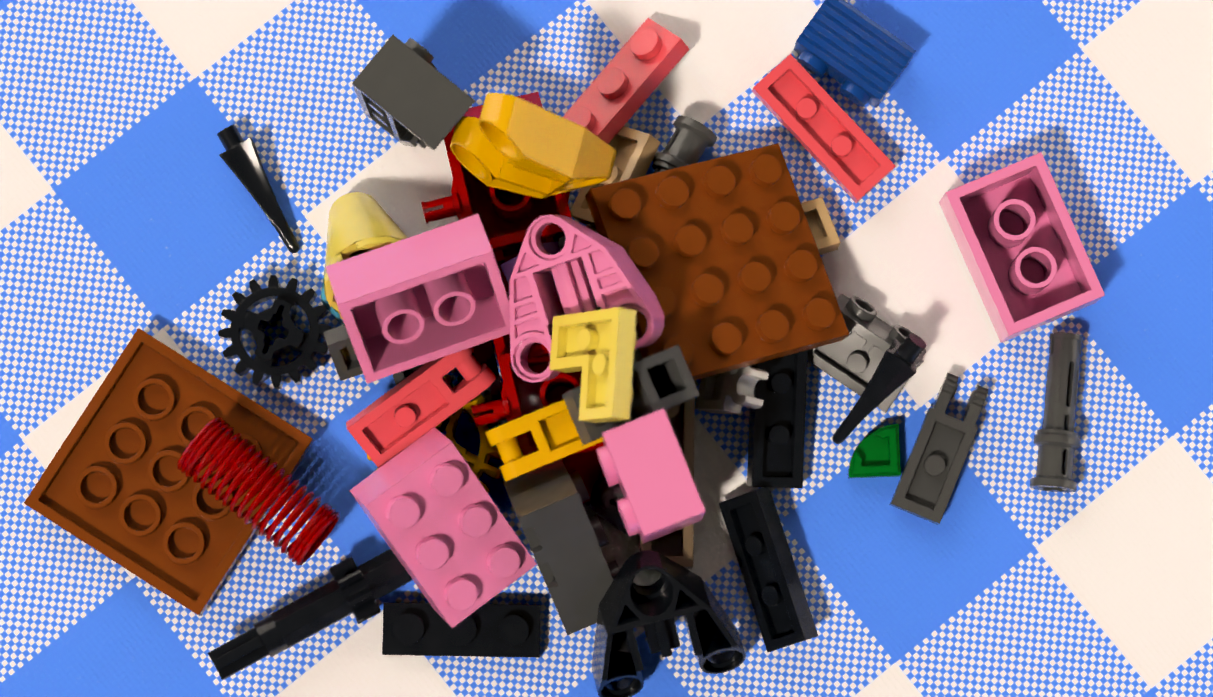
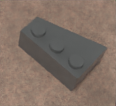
M392 34L352 82L353 88L364 114L402 145L411 147L419 145L424 149L428 146L431 150H435L475 100L437 70L431 63L434 57L418 42L409 38L404 44Z
M560 459L507 482L503 481L567 635L597 623L599 603L620 568L616 560L607 563L601 547L608 545L609 542L598 516L595 515L591 518L587 516L582 502L591 498L579 470L568 473L563 460Z

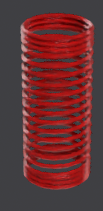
M221 417L212 419L185 449L177 463V469L181 470V473H185L186 477H193V482L200 483L201 489L208 488L207 492L209 495L215 494V500H222V506H230V512H237V518H244L245 524L252 523V530L259 529L260 536L266 535L267 542L274 541L273 546L275 548L281 547V553H288V559L296 562L297 566L302 565L312 556L333 530L340 518V513L336 512V509H332V506H329L328 503L323 504L309 520L296 540L287 547L291 538L316 511L322 502L321 497L316 498L304 511L313 499L314 492H309L301 500L307 491V486H302L293 495L300 484L299 480H294L288 486L292 480V474H287L281 480L285 473V468H280L273 475L278 467L277 462H273L268 466L271 461L270 456L261 460L263 456L262 450L257 451L253 455L256 450L255 444L250 445L246 449L249 443L248 439H243L239 442L241 433L233 435L234 427H230V424L222 420ZM210 463L205 473L198 478L200 472ZM218 468L212 479L205 484L207 478ZM226 473L220 484L213 489L215 483ZM234 478L228 489L220 495L223 488ZM242 483L234 497L227 501L230 494ZM250 488L242 502L235 507L238 499ZM258 493L250 507L242 513L246 504ZM267 497L258 512L250 518L253 510ZM275 502L266 517L258 523L261 515ZM283 507L274 522L265 529L272 517ZM292 511L282 527L272 536L275 528ZM300 516L290 532L280 541L283 533Z

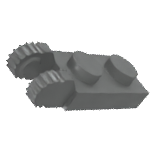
M947 373L933 408H929L889 504L936 525L941 522L979 428L975 425L988 394L987 388L979 385L976 386V389L971 392L967 401V409L963 421L945 414L948 404L953 399L958 387L957 381L959 377Z

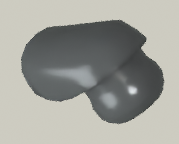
M602 477L593 485L590 508L619 531L627 534L617 508V500L624 498L619 484L609 487L605 477Z

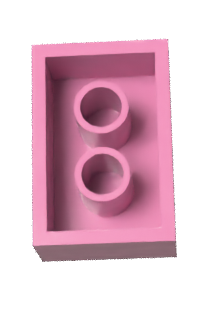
M1042 152L947 191L939 201L1001 343L1095 304L1105 296Z
M479 214L325 266L337 306L367 383L510 334L509 300Z
M664 408L602 433L604 446L596 449L598 461L608 486L611 487L619 484L624 498L617 500V508L629 537L639 533L642 543L645 544L702 521L706 512Z
M435 427L349 490L432 608L451 628H454L537 565L453 442Z

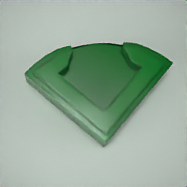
M899 424L878 428L859 443L849 462L848 479L901 476Z

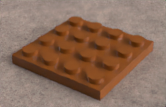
M779 143L594 187L585 195L598 234L624 248L655 293L665 316L663 331L653 344L645 348H639L643 359L679 345L693 380H698L839 342L849 335ZM639 310L636 311L635 327L638 340L644 336L647 330V319Z
M138 328L24 504L195 614L202 616L257 530H252V523L245 524L244 518H237V512L231 513L229 510L230 506H222V500L216 501L215 494H208V488L201 489L200 483L193 482V477H186L185 473H181V470L177 469V463L181 455L196 435L212 419L221 417L222 420L230 424V427H234L233 435L241 433L239 442L243 439H248L249 443L246 449L250 445H256L253 455L257 451L262 450L263 456L261 460L270 456L271 461L268 466L273 462L278 463V467L273 475L280 468H285L282 480L287 474L293 475L315 440ZM210 463L200 472L198 478L205 473ZM218 468L207 478L205 484L212 479ZM226 473L215 483L213 489L220 484ZM234 478L223 488L220 495L228 489ZM242 483L230 494L227 501L234 497ZM250 488L238 499L235 507L242 502ZM258 493L246 504L242 513L250 507ZM267 497L253 510L250 518L258 512ZM273 504L261 515L258 523L266 517Z

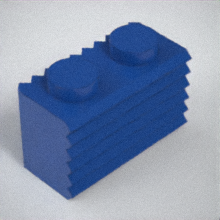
M825 0L797 38L793 49L797 54H800L797 61L806 70L818 77H823L827 73L842 84L839 90L850 101L861 107H864L869 102L876 108L900 77L916 52L915 49L845 0Z

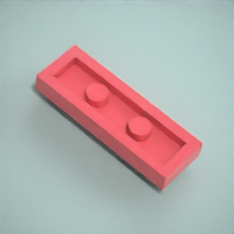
M647 18L564 114L563 118L587 128L609 144L689 51V48L680 37Z
M791 54L753 87L752 92L856 204L896 167Z

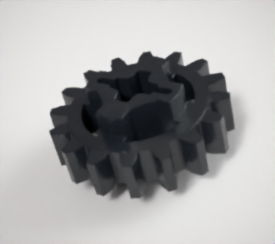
M270 275L268 288L264 289L253 279L249 281L252 294L248 297L236 291L232 294L234 300L239 305L236 311L230 309L222 310L221 315L231 322V328L219 330L218 336L221 339L232 341V345L227 347L222 353L227 360L240 358L234 370L238 375L243 376L250 370H253L252 383L258 387L263 384L266 377H271L274 388L276 390L282 389L284 377L290 376L297 385L303 383L300 371L306 367L310 371L317 373L320 369L313 358L316 354L329 355L330 353L328 347L320 341L321 337H324L323 332L333 328L326 324H320L319 321L328 315L329 311L325 305L314 308L311 306L317 297V293L312 288L305 291L302 295L298 294L299 281L295 278L288 282L286 288H281L277 276ZM275 299L271 308L258 314L251 312L260 303ZM297 306L301 307L308 317L310 334L298 329L295 323ZM279 320H281L282 326L288 332L286 339L276 338L273 345H271L270 338L264 333V330L267 326L276 327ZM242 331L253 335L257 343L254 360L249 356L244 347ZM293 351L302 353L294 361L277 366L280 357Z

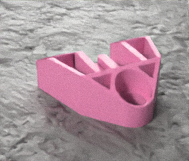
M544 215L531 223L509 280L511 365L516 375L522 380L531 383L549 381L560 374L559 371L550 370V363L547 369L540 374L533 372L528 366V354L536 342L544 345L551 355L553 316L564 315V313L567 315L597 310L595 301L597 307H600L601 310L616 307L639 310L647 319V330L644 336L637 340L635 349L645 348L653 344L660 337L664 328L665 316L660 303L624 248L570 217ZM551 223L557 224L563 229L566 239L562 250L554 255L547 252L541 241L542 231Z

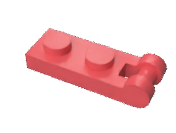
M473 347L424 364L346 422L347 430L378 468L477 397L495 381L496 376L485 363L480 365L472 355ZM456 368L464 378L452 388L443 376Z

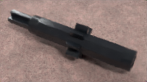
M391 549L358 567L353 558L349 557L329 568L334 580L253 624L254 628L208 652V655L221 679L225 680L268 655L273 657L351 614L354 615L356 621L360 624L380 613L381 609L376 600L413 581Z

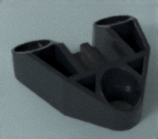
M651 550L632 554L624 562L599 603L592 674L599 697H632L640 692L644 686L641 672L644 669L633 628L644 627L651 654L661 652L662 657H668L673 655L671 649L680 647L674 617L682 615L684 616L694 654L697 656L703 672L708 674L728 672L745 661L746 654L735 625L702 577L659 552ZM645 569H655L661 572L660 578L649 586H640L633 582L635 576Z

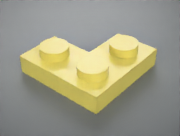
M616 307L553 316L550 370L565 373L582 371L579 421L604 423L630 420V408L633 400V359L637 342L635 331L637 310Z

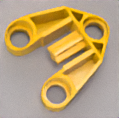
M503 93L486 94L480 118L462 117L455 125L450 148L457 160L486 186L538 199L609 180L617 154L613 147L587 128L526 100Z

